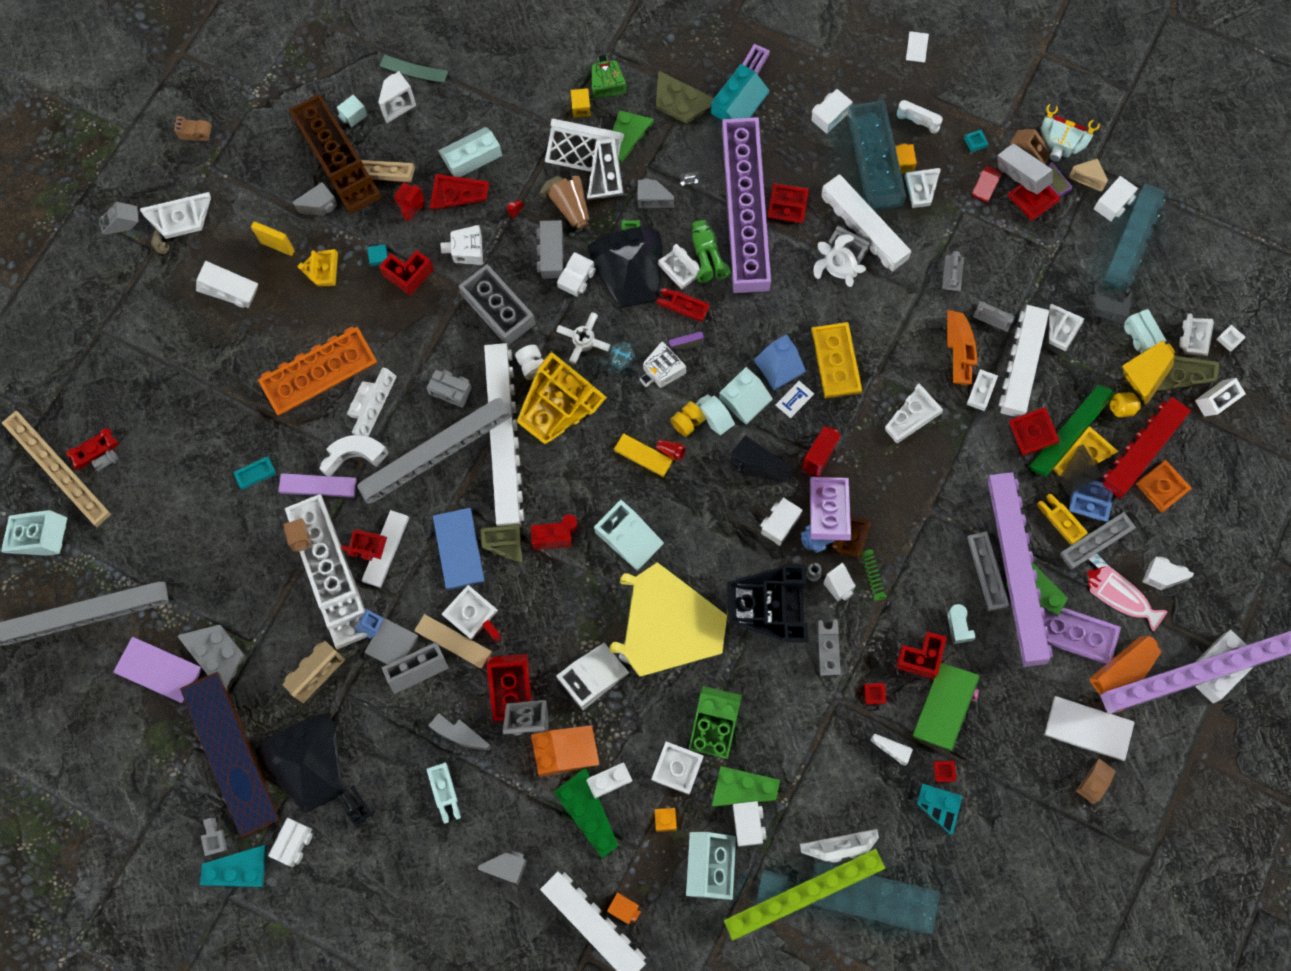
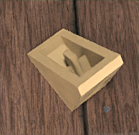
M1098 159L1075 165L1068 177L1101 192L1108 181Z

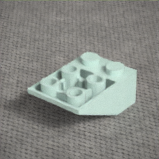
M622 500L594 526L595 533L637 571L664 544L650 527Z

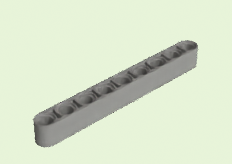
M502 398L490 401L361 481L357 487L367 504L374 503L502 424L511 417V413Z
M155 582L0 622V646L167 604L169 598L166 582Z

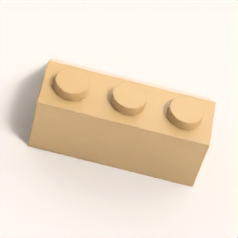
M326 641L319 643L314 647L313 653L299 663L300 667L295 672H291L286 676L285 682L282 685L292 696L305 703L345 659Z

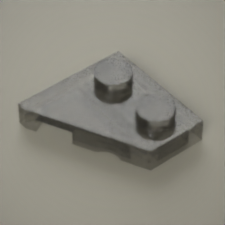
M1083 444L1077 447L1074 456L1069 460L1066 469L1058 478L1068 495L1103 476Z

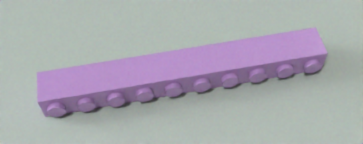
M1013 472L990 475L988 480L1023 667L1048 664L1053 654L1051 645H1047L1046 638L1049 637L1047 626L1043 625L1042 619H1045L1044 608L1039 605L1041 593L1040 589L1036 588L1035 585L1037 573L1035 569H1032L1033 553L1028 549L1030 538L1028 532L1025 533L1024 529L1026 518L1024 514H1021L1020 508L1023 507L1021 496L1018 497L1017 490H1019L1018 479H1014Z
M1291 631L1107 691L1100 696L1109 715L1291 655Z

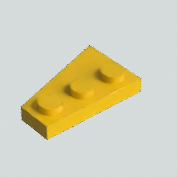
M1089 426L1053 470L1067 482L1119 451Z

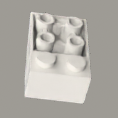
M603 643L573 662L556 677L579 707L584 710L628 675L629 672L618 658L609 651L608 646Z

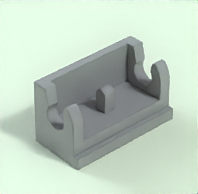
M837 226L829 240V245L831 248H834L835 240L839 236L845 234L852 235L854 240L845 244L844 248L849 249L854 254L857 265H860L868 252L870 242Z

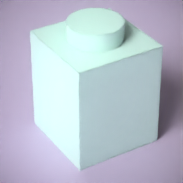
M354 95L337 107L339 119L343 124L347 123L351 128L368 116L364 105Z

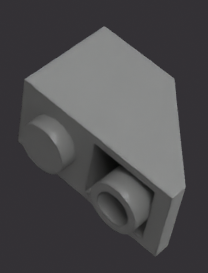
M116 202L100 217L99 225L102 234L106 235L131 230L139 222L137 206Z

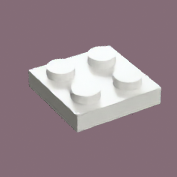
M467 585L442 615L470 640H473L483 628L482 624L486 620H490L498 610Z
M666 741L651 780L690 795L704 756Z

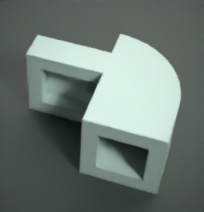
M707 394L695 403L704 413L710 428L719 435H722L735 425L728 410L716 396L711 397Z

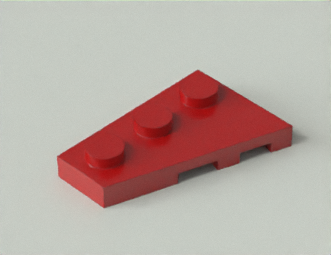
M436 174L429 208L430 210L486 201L489 182Z

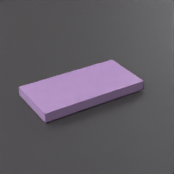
M810 477L811 539L851 540L849 478Z
M1066 608L1061 610L1058 617L1044 609L1045 619L1042 620L1043 625L1048 628L1049 637L1046 638L1047 644L1105 664L1112 660L1121 630L1120 626Z
M132 637L114 673L185 704L180 688L197 681L202 667Z

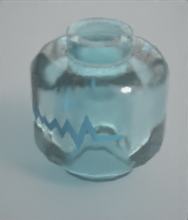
M624 341L621 344H614L608 357L611 362L610 365L620 370L629 368L636 354L631 349L632 345Z

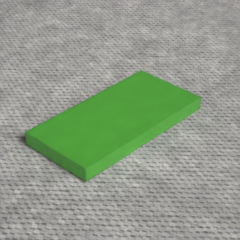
M941 663L913 737L952 751L980 676Z

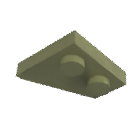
M519 525L481 528L483 549L523 563Z

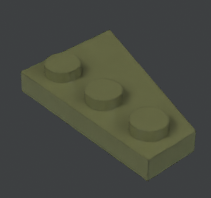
M1175 356L1174 366L1156 392L1216 382L1219 362Z

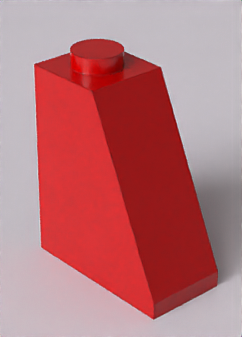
M823 427L804 458L802 471L814 477L821 476L840 441L841 434L836 429Z

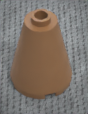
M571 176L573 180L567 181L566 178L550 186V191L547 190V193L572 227L581 229L588 225L589 216L581 179L579 176Z

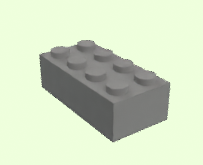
M488 264L458 286L462 297L504 343H507V346L536 324L531 311Z

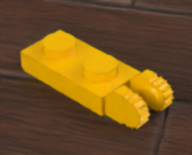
M1048 494L1046 499L1055 508L1053 511L1043 501L1037 503L1039 510L1046 515V518L1071 546L1088 534L1069 510L1052 494Z

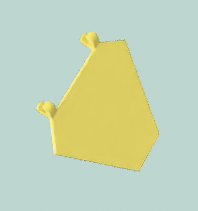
M658 562L636 577L626 573L621 576V584L634 585L624 645L613 642L609 647V651L611 653L624 654L639 677L722 654L727 615Z

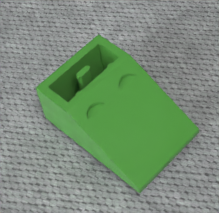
M705 686L702 687L688 750L728 759L742 695Z

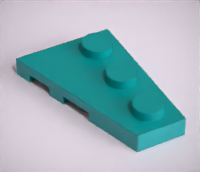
M267 845L203 863L200 885L263 887Z

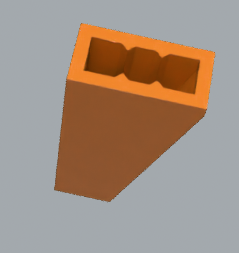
M1150 635L1140 636L1091 676L1089 681L1099 695H1102L1107 691L1143 680L1162 651L1159 649L1157 641Z

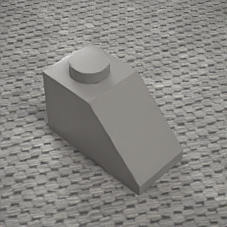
M648 178L638 180V208H674V196L657 180Z
M323 182L293 201L297 212L302 214L324 216L338 206L334 196Z
M512 851L511 854L504 853L479 865L478 870L519 885L527 860L523 859V854Z

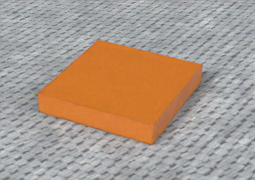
M1164 460L1136 483L1137 487L1161 513L1192 489L1167 460Z

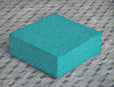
M981 129L964 136V140L971 153L987 148L989 145Z
M385 244L367 247L370 266L380 265L388 257Z

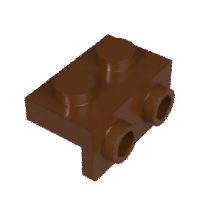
M850 516L851 540L833 541V548L839 555L860 558L871 522L870 520Z

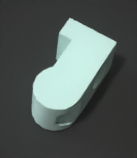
M961 604L954 605L948 612V623L953 644L972 642L975 639L974 630L968 631L966 622L967 609Z

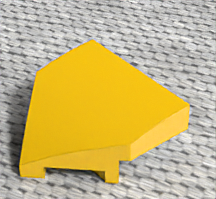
M335 249L318 251L317 253L313 250L311 256L297 267L317 286H335L338 252Z

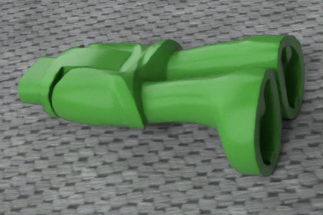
M706 220L693 222L692 240L696 256L699 257L700 271L697 274L698 282L706 283L712 280L714 273L718 279L728 277L731 274L729 265L723 262L719 254L715 233L707 225ZM707 253L711 254L714 265V273L710 265Z

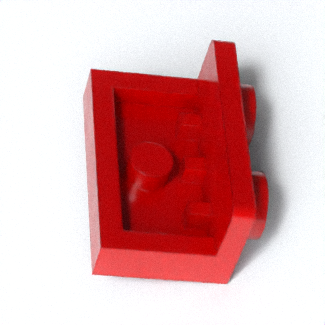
M353 530L349 547L341 545V550L347 551L346 555L358 558V555H361L362 559L372 561L373 558L381 560L387 537Z

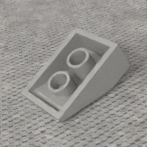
M546 700L506 704L503 734L522 735L527 732L541 733L548 731L549 720Z

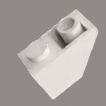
M1155 557L1150 562L1142 582L1163 590L1188 581L1193 577L1194 573L1184 566H1176L1170 563L1164 557Z

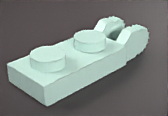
M447 763L428 768L427 773L444 824L449 822V816L445 809V806L452 805L456 820L460 819L461 815L457 805L458 800Z

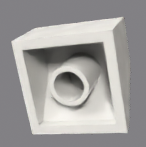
M399 71L390 75L383 82L378 103L386 123L416 106L411 87Z

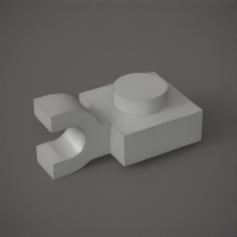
M216 818L203 820L206 834L201 836L205 856L226 851L223 830H216Z

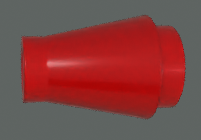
M660 439L656 450L675 461H681L685 455L686 446H683L682 443Z

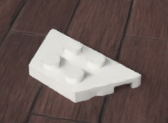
M207 192L140 208V211L163 237L168 239L201 231L211 196Z
M874 829L800 844L801 853L830 862H839L842 858L846 857L857 858L870 851L879 838L878 830Z

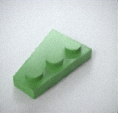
M720 766L712 807L756 801L758 803L776 801L780 780Z

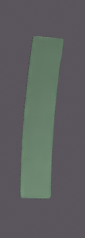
M387 55L383 56L380 64L383 68L431 81L445 82L448 70L420 66Z

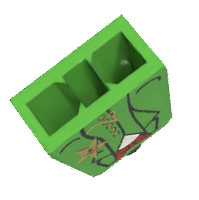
M606 55L599 56L597 58L598 63L592 65L593 99L626 93V83L617 61H608Z

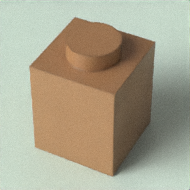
M302 518L283 524L288 545L293 552L303 551L307 547L312 546L308 526Z

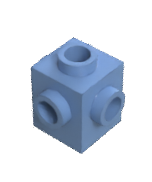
M810 525L806 526V530L801 532L802 544L808 551H822L826 549L825 545L835 541L811 539Z

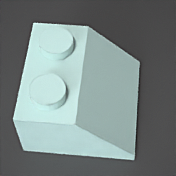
M746 367L720 391L719 400L747 425L772 401V397L761 380Z

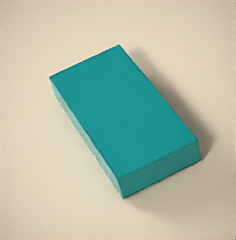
M267 456L233 472L240 489L244 490L276 475V471L270 458Z

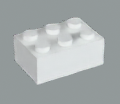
M1229 630L1196 662L1247 646V644L1232 630ZM1252 668L1195 687L1214 704L1220 701Z

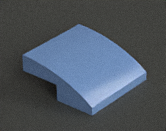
M1076 476L1070 498L1069 512L1108 522L1113 493L1106 490V487L1101 482Z

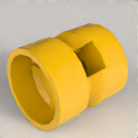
M691 401L682 408V412H677L670 418L672 425L684 437H687L694 431V426L698 427L706 420L701 409Z

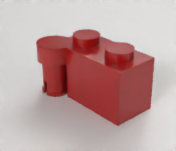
M568 514L562 518L561 523L531 525L533 549L572 547L571 532L573 534L577 530L578 523L576 517Z

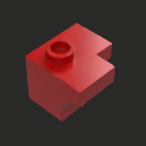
M404 182L394 195L397 205L402 207L401 213L403 218L408 221L424 205L423 194L416 185L410 186Z

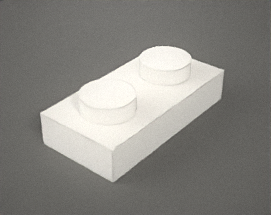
M980 369L966 405L985 411L998 376Z
M623 762L588 778L586 781L596 799L631 783L632 779Z

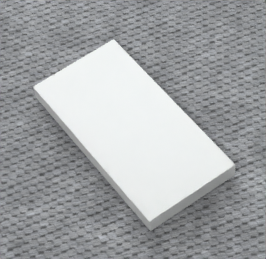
M1055 696L1044 736L1125 761L1134 721L1112 714L1108 715L1106 712Z

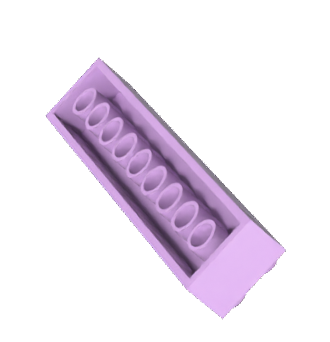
M759 117L723 119L722 137L733 293L770 291L771 275Z

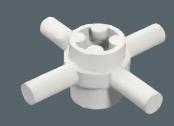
M592 312L586 325L576 328L575 331L561 325L557 327L556 332L571 337L575 349L569 359V362L572 364H576L581 351H589L593 346L605 351L610 349V344L594 338L592 327L598 317L596 313Z

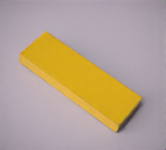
M624 433L614 448L615 452L663 478L673 463V459Z

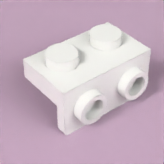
M677 244L673 246V250L669 254L658 260V265L681 290L696 280L697 274L700 271L698 263L694 260L692 261L687 252Z
M1187 314V320L1183 321L1184 336L1180 337L1179 342L1184 355L1208 356L1214 325L1213 319L1193 318L1192 314Z

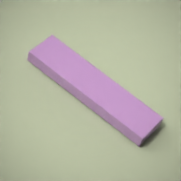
M281 474L278 492L280 494L314 496L321 494L322 496L355 498L357 478Z

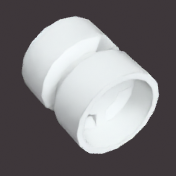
M537 345L525 346L515 354L519 365L522 366L521 369L527 380L534 379L538 367L544 361L541 358Z

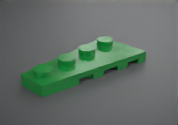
M585 767L553 793L603 859L618 847V843L599 798H594L586 781L590 776Z

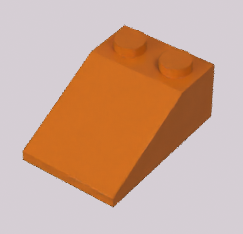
M592 725L551 730L531 735L540 778L600 765Z

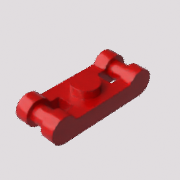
M105 428L98 435L80 446L69 449L66 455L73 461L74 469L78 470L106 454L107 450L111 451L116 448L118 442L115 438H112L111 430Z

